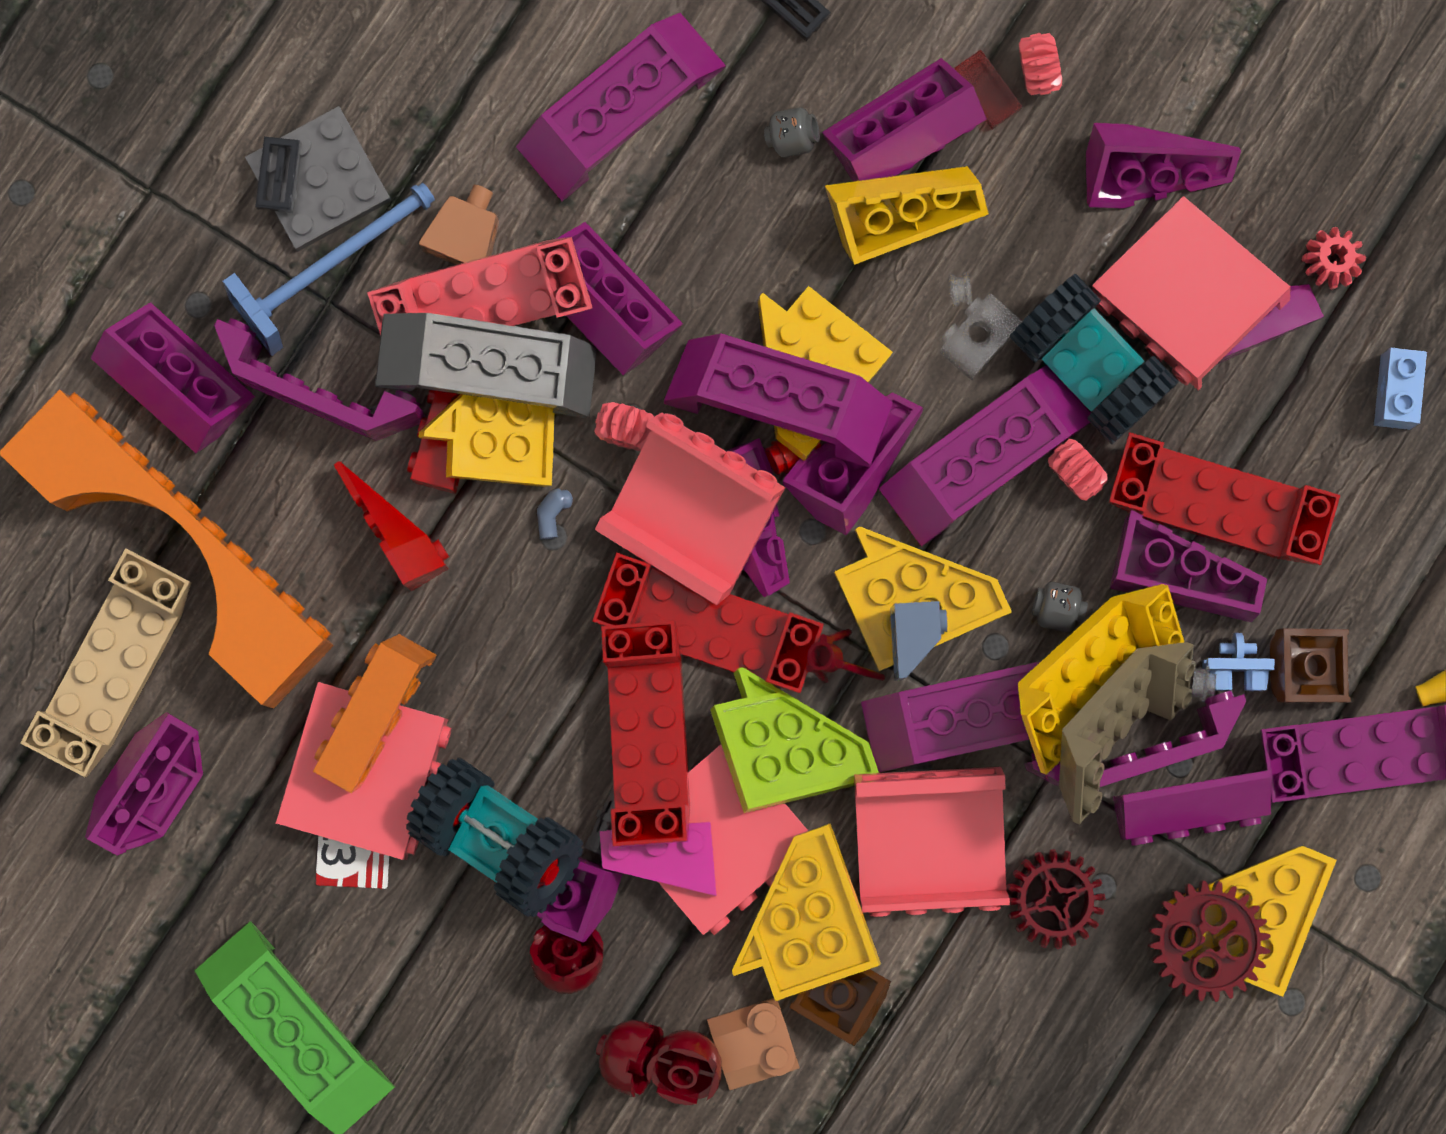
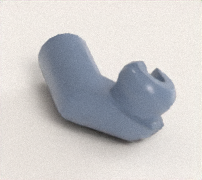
M559 488L551 490L538 506L537 518L540 540L558 538L556 516L562 509L570 508L573 502L572 494L568 490H560Z

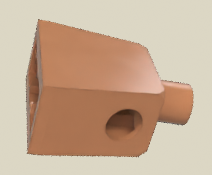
M474 184L467 201L450 196L421 238L419 245L422 251L454 265L491 256L499 226L497 215L486 210L493 192Z

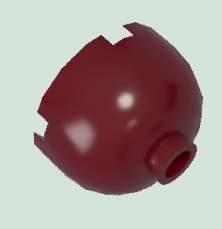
M546 925L535 933L534 941L530 946V962L536 978L549 990L560 994H573L583 991L597 979L602 970L604 946L601 936L596 929L585 942L550 930Z
M629 1020L616 1025L608 1035L603 1034L597 1044L596 1055L600 1056L599 1068L603 1079L610 1087L631 1097H635V1093L641 1095L649 1085L647 1079L648 1060L658 1041L664 1038L662 1028L648 1022Z
M674 1031L659 1040L651 1053L647 1064V1079L649 1084L650 1080H652L657 1086L656 1093L662 1098L675 1104L695 1105L698 1099L707 1097L708 1100L717 1091L721 1080L722 1059L715 1044L707 1036L696 1031Z

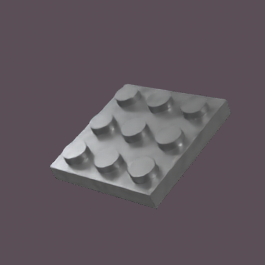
M339 106L281 137L284 139L300 140L302 143L293 213H286L282 210H279V212L275 211L297 252L392 201ZM278 146L272 147L266 194L269 201L272 200ZM263 147L245 157L258 181ZM287 147L280 202L285 201L291 154L290 147Z

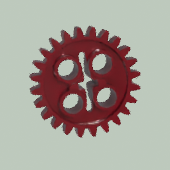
M1201 880L1198 891L1191 884L1187 883L1185 884V896L1173 890L1171 892L1175 901L1173 904L1166 901L1160 902L1166 913L1164 915L1153 914L1154 919L1160 922L1159 928H1149L1148 932L1157 935L1158 941L1149 943L1148 947L1159 949L1160 954L1152 958L1151 961L1152 963H1163L1165 965L1158 973L1160 977L1170 974L1173 976L1169 987L1174 989L1181 983L1183 984V996L1188 997L1193 989H1196V999L1199 1001H1203L1206 992H1209L1212 1001L1218 1002L1220 991H1223L1227 998L1232 999V987L1236 986L1243 992L1247 991L1244 979L1248 978L1257 982L1258 978L1252 970L1254 967H1266L1258 957L1259 954L1270 953L1269 949L1261 946V941L1271 938V935L1262 933L1259 930L1261 926L1267 923V919H1255L1254 915L1260 907L1259 905L1246 906L1249 899L1248 894L1244 893L1235 898L1236 886L1231 885L1223 893V886L1220 881H1215L1212 890H1209L1207 882ZM1212 904L1217 905L1222 912L1221 920L1215 925H1210L1205 919V911ZM1230 921H1236L1234 928L1213 940L1215 946L1213 949L1202 947L1189 960L1185 962L1182 960V956L1205 942L1204 933L1215 935ZM1181 926H1187L1192 933L1190 943L1184 947H1180L1174 937L1176 930ZM1234 935H1238L1243 941V949L1236 956H1232L1227 950V941ZM1207 956L1213 962V971L1209 976L1201 977L1196 970V965L1201 958Z

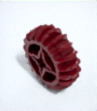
M1055 849L1048 851V861L1044 860L1041 852L1034 853V858L1037 865L1033 866L1029 860L1024 859L1021 863L1027 870L1026 874L1024 875L1018 870L1012 872V875L1021 881L1019 885L1008 883L1006 889L1017 892L1016 898H1010V905L1017 904L1018 910L1008 913L1009 919L1022 918V921L1016 925L1015 929L1017 932H1022L1029 927L1030 931L1026 936V940L1029 942L1034 941L1037 935L1040 934V947L1046 948L1049 944V939L1053 938L1054 948L1061 949L1063 945L1062 937H1065L1069 946L1073 947L1076 945L1074 933L1077 932L1083 939L1089 937L1088 932L1083 928L1085 924L1095 929L1098 927L1097 921L1090 918L1091 914H1104V909L1094 907V900H1105V894H1094L1093 888L1100 887L1103 884L1102 880L1094 879L1089 881L1088 877L1095 872V868L1089 866L1081 871L1080 868L1084 863L1083 857L1078 856L1073 864H1070V851H1064L1060 861H1057ZM1060 868L1075 876L1080 884L1062 888L1056 882L1055 877H1052L1050 869ZM1039 874L1041 877L1042 893L1037 899L1026 904L1028 886L1034 877ZM1051 888H1053L1055 893L1068 894L1072 892L1064 896V902H1060L1062 906L1059 907V910H1057L1055 905L1043 904L1038 906L1047 902V896L1051 897L1048 894ZM1084 894L1082 912L1076 921L1071 924L1068 912L1069 904L1072 900ZM1048 910L1053 914L1055 920L1058 921L1061 929H1045L1038 925L1030 915Z

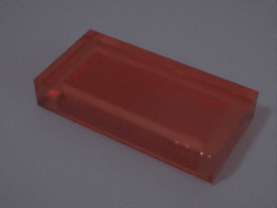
M979 50L954 68L973 85L987 118L986 122L992 130L1022 109V105L982 50Z

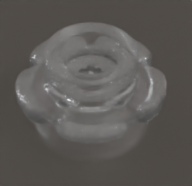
M1206 665V669L1195 668L1191 697L1202 698V701H1206L1207 695L1214 696L1217 674L1209 673L1210 667Z

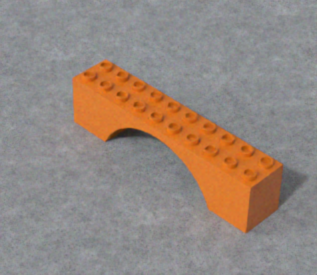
M59 389L0 450V456L49 503L67 512L93 503L120 501L156 508L177 521L200 548L213 577L217 600V623L209 655L261 705L275 708L334 646L327 639L331 633L311 616L306 619L301 614L305 608L293 596L288 595L284 591L281 594L277 592L275 588L279 583L264 569L262 570L258 566L253 569L249 565L253 558L232 541L227 544L223 540L227 534L206 516L201 519L198 514L202 510L191 499L179 491L174 494L171 490L176 485L153 466L148 469L146 465L150 462L149 459L127 441L122 444L120 441L124 436L102 417L96 419L95 416L99 412L88 401L81 398L75 392L69 396Z

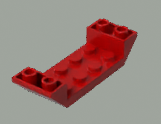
M1128 433L1108 503L1127 512L1133 510L1143 515L1142 518L1269 557L1321 565L1340 495L1308 485H1304L1301 488L1286 485L1163 448L1164 442Z
M617 552L592 622L601 626L674 620L681 655L733 673L738 668L743 667L775 687L796 693H801L808 673L806 669L809 665L807 660L808 650L811 645L819 641L824 626L823 623L791 612L787 614L731 594L718 605H715L659 569L653 568L651 564Z
M675 621L601 626L603 663L608 668L615 802V809H611L613 847L688 842L690 797L683 676Z

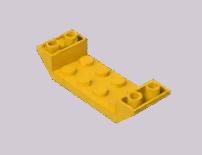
M1160 584L1111 597L1018 682L1021 716L1041 773L1048 774L1060 762L1062 729L1137 648L1184 643L1168 585Z

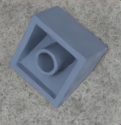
M939 601L895 603L890 608L894 681H902L907 678L940 641L941 634L947 632L946 609L940 610Z

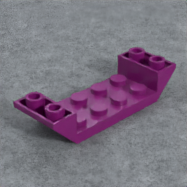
M677 13L651 24L541 114L518 143L516 149L562 202L589 180L588 172L690 88L695 85L699 90L725 69L726 65L681 13Z
M230 318L228 323L217 319L214 325L232 373L246 386L374 441L420 424L422 417H426L420 409L421 404L416 402V398L400 390H396L394 395L384 391L373 415L371 410L354 402H351L349 407L342 405L343 402L337 399V395L322 388H317L316 393L310 391L308 386L304 385V381L292 375L284 373L283 378H279L277 373L271 371V367L257 361L263 346L255 338L256 333L249 330L250 327L232 318Z
M722 333L688 340L664 399V404L695 414L699 413L703 403L836 444L835 457L869 468L893 407L891 400L859 375Z
M1046 365L1023 379L909 462L878 490L922 547L947 529L955 520L1041 457L1088 426L1091 422L1087 417L1091 412Z
M1040 662L862 701L861 706L870 747L879 773L1030 740L1021 716L1018 682Z
M1231 690L1205 698L1206 706L1197 709L1203 731L1179 737L1181 745L1172 747L1171 741L1144 748L1146 756L1137 758L1136 753L1133 752L1110 759L1111 767L1104 769L1100 779V787L1222 749L1246 703L1244 694L1234 697ZM1032 753L1033 761L1024 763L1026 771L1059 787L1060 762L1048 774H1043L1040 772L1035 754Z
M1446 705L1260 729L1266 771L1270 770L1271 803L1446 779Z

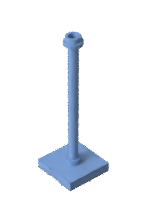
M424 183L412 186L410 188L413 193L411 196L264 299L259 297L255 300L235 273L223 280L229 301L251 330L256 333L257 338L271 356L283 348L279 331L269 319L272 316L271 311L420 206L425 210L430 208V204L435 201V198Z

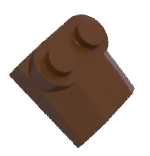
M1276 629L1270 643V659H1274V670L1270 671L1272 693L1278 702H1351L1348 681L1347 635H1349V629Z
M868 969L801 992L789 1008L855 1046L867 1032L883 1004L891 981Z

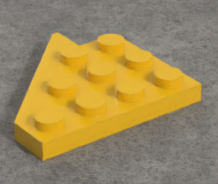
M809 286L788 311L784 310L764 293L758 299L764 347L859 375L868 383L893 353ZM774 426L776 439L803 461L821 441L820 439Z
M460 394L419 432V438L447 441L446 477L541 487L552 486L554 408Z
M863 527L856 528L855 533L866 558L834 572L878 672L893 666L890 608L895 603L939 601L940 610L946 609L947 632L941 634V639L935 646L1012 613L996 578Z
M831 824L794 836L732 969L733 976L763 966L775 1001L866 971L881 964Z
M1298 846L1217 880L1222 882L1223 893L1233 885L1236 886L1235 898L1244 893L1248 894L1249 899L1246 906L1259 905L1260 907L1254 915L1255 919H1267V923L1261 926L1259 930L1262 933L1271 935V938L1261 941V946L1269 949L1270 953L1259 954L1258 957L1266 967H1254L1252 971L1258 978L1257 982L1248 978L1244 979L1245 982L1278 996H1284L1334 869L1336 859L1307 847ZM1215 881L1208 884L1209 890H1212ZM1171 899L1166 902L1173 904L1175 901L1174 899ZM1215 904L1210 905L1205 911L1206 921L1210 925H1215L1221 920L1222 912L1220 908ZM1230 921L1215 935L1204 933L1205 942L1199 947L1188 951L1183 956L1190 959L1202 947L1213 949L1215 947L1213 940L1234 928L1236 921ZM1189 928L1186 931L1181 947L1188 945L1191 941L1192 933ZM1234 935L1227 941V950L1232 956L1240 954L1243 949V941L1238 935ZM1207 956L1198 961L1213 968V962Z

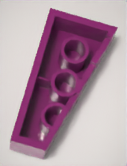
M1133 510L1129 512L1124 520L1109 589L1129 593L1164 584L1168 585L1173 604L1247 622H1252L1260 614L1267 578L1226 557L1221 558L1205 550L1206 547L1194 541L1191 543L1172 533L1173 531L1161 524L1156 525L1142 518L1143 515Z

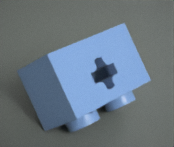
M1389 348L1381 354L1374 426L1410 430L1420 424L1427 352Z

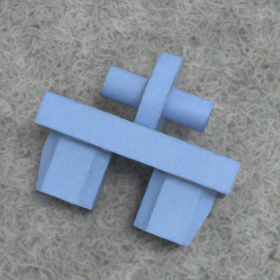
M1234 633L1232 643H1219V653L1232 654V658H1207V660H1202V671H1208L1210 691H1231L1232 671L1244 672L1245 691H1265L1267 689L1269 671L1274 670V659L1244 658V654L1257 653V644L1244 643L1243 633Z

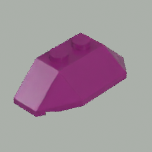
M165 712L138 731L95 795L85 838L118 856L125 853L126 850L142 846L163 837L203 776L198 730Z

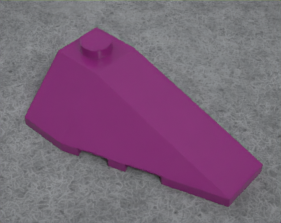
M893 392L886 396L893 402V407L870 468L835 457L836 444L826 442L818 449L813 450L805 461L800 458L783 480V485L816 520L844 535L849 533L867 509L923 412V407Z
M760 438L726 450V452L732 451L741 455L746 460V464L754 469L764 470L773 475ZM778 505L774 508L743 568L763 597L773 594L790 583L784 542L777 536L774 518L779 517Z
M578 857L580 860L579 866L573 870L574 876L571 881L568 880L565 884L566 889L562 894L559 893L556 896V901L552 905L548 904L546 910L543 913L538 912L537 916L550 930L585 942L611 909L623 873L603 869L600 864Z

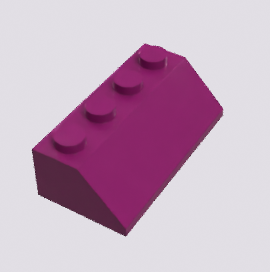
M940 58L824 130L822 134L854 182L892 177L909 170L917 162L933 152L943 149L946 144L960 135L972 131L976 125L987 118L973 85L945 60Z
M584 222L556 239L572 237L593 308L566 316L599 349L609 362L622 375H625L643 363L683 323L601 237Z
M151 302L104 330L91 356V359L195 453H198L217 440L255 398L249 390Z
M1270 770L1113 796L1120 839H1130L1131 845L1134 846L1152 843V835L1167 833L1168 839L1190 836L1188 829L1203 827L1204 833L1226 830V822L1239 820L1240 827L1262 824L1261 816L1271 815Z

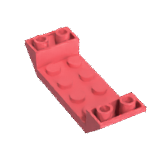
M572 237L546 240L413 276L367 292L380 336L384 314L432 313L515 326L556 315L558 318L593 308Z

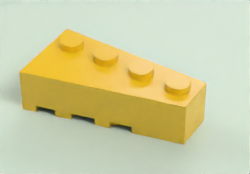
M968 166L825 185L842 246L854 265L989 214L981 183Z

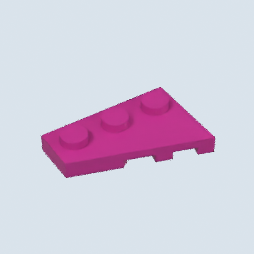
M710 822L689 823L688 842L613 847L612 830L600 831L603 869L717 896Z

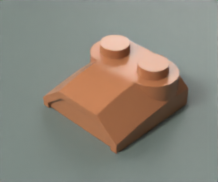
M774 998L707 1019L714 1044L722 1059V1069L729 1090L774 1076H781L800 1068L779 1002L775 1001Z

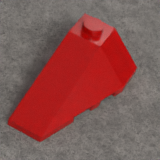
M338 461L333 464L358 507L362 508L363 516L375 536L380 538V547L405 587L413 591L449 569L444 561L449 558V555L439 539L432 542L427 534L343 463Z

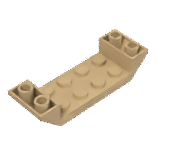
M126 548L108 580L114 583L48 708L45 712L37 711L21 741L22 745L83 777H87L115 742L181 619L191 585L190 581Z

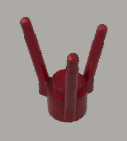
M851 629L842 630L831 635L822 634L819 638L820 642L814 643L808 650L807 660L809 665L806 669L808 672L814 673L823 683L828 682V677L824 672L831 673L838 669L847 670L880 681L885 680L884 674L843 660L841 649L834 645L833 642L850 636L852 634Z

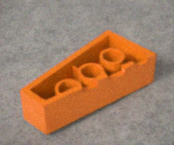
M401 634L381 642L380 645L375 643L365 659V663L369 665L363 677H356L348 691V695L352 698L347 708L344 709L342 707L331 723V727L335 730L330 740L325 739L315 753L314 759L318 760V763L313 772L349 793L359 789L385 746V742L381 740L383 735L388 737L402 717V711L398 709L400 704L405 705L420 686L421 682L416 678L420 669L427 665L431 667L437 655Z

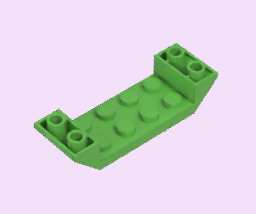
M250 921L195 970V973L211 1001L308 1113L334 1134H343L393 1090L395 1086L372 1060L366 1061L273 954L272 951L275 948Z

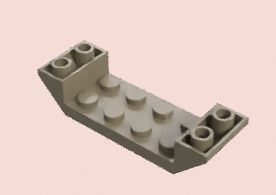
M1184 642L1137 648L1062 729L1059 788L1074 823L1080 825L1089 813H1095L1099 808L1102 800V792L1099 791L1100 779L1104 772V764L1101 763V760H1105L1109 756L1113 745L1119 739H1124L1127 736L1131 725L1138 718L1142 719L1147 711L1172 720L1181 709L1185 710L1189 706L1193 696V690L1190 689V680L1196 666V662L1192 660L1194 644Z

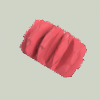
M1037 33L1030 35V37L1022 38L1019 43V53L1027 92L1030 95L1040 94L1041 96L1060 90L1062 75L1054 37L1050 33Z
M1333 227L1329 235L1325 231L1320 230L1316 234V240H1309L1306 247L1310 252L1303 255L1302 261L1312 264L1305 271L1307 276L1314 273L1319 275L1315 282L1316 285L1320 286L1328 279V286L1331 290L1336 289L1339 282L1347 287L1352 283L1351 276L1358 277L1362 273L1361 268L1357 264L1363 263L1366 260V256L1356 253L1362 247L1361 241H1356L1353 244L1349 241L1353 234L1352 231H1347L1340 237L1338 227ZM1336 253L1340 260L1331 263L1328 260V256L1330 254L1333 256Z
M623 403L602 404L601 410L597 414L594 432L600 440H604L607 443L629 450L641 451L651 431L645 426L648 420L654 416L645 410Z
M1068 439L1053 450L1054 452L1048 458L1049 467L1079 499L1087 501L1103 489L1102 487L1108 481L1107 473L1076 440Z

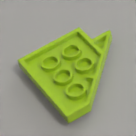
M743 667L738 668L734 672L742 699L717 704L710 709L744 813L855 786L854 774L879 773L869 742Z

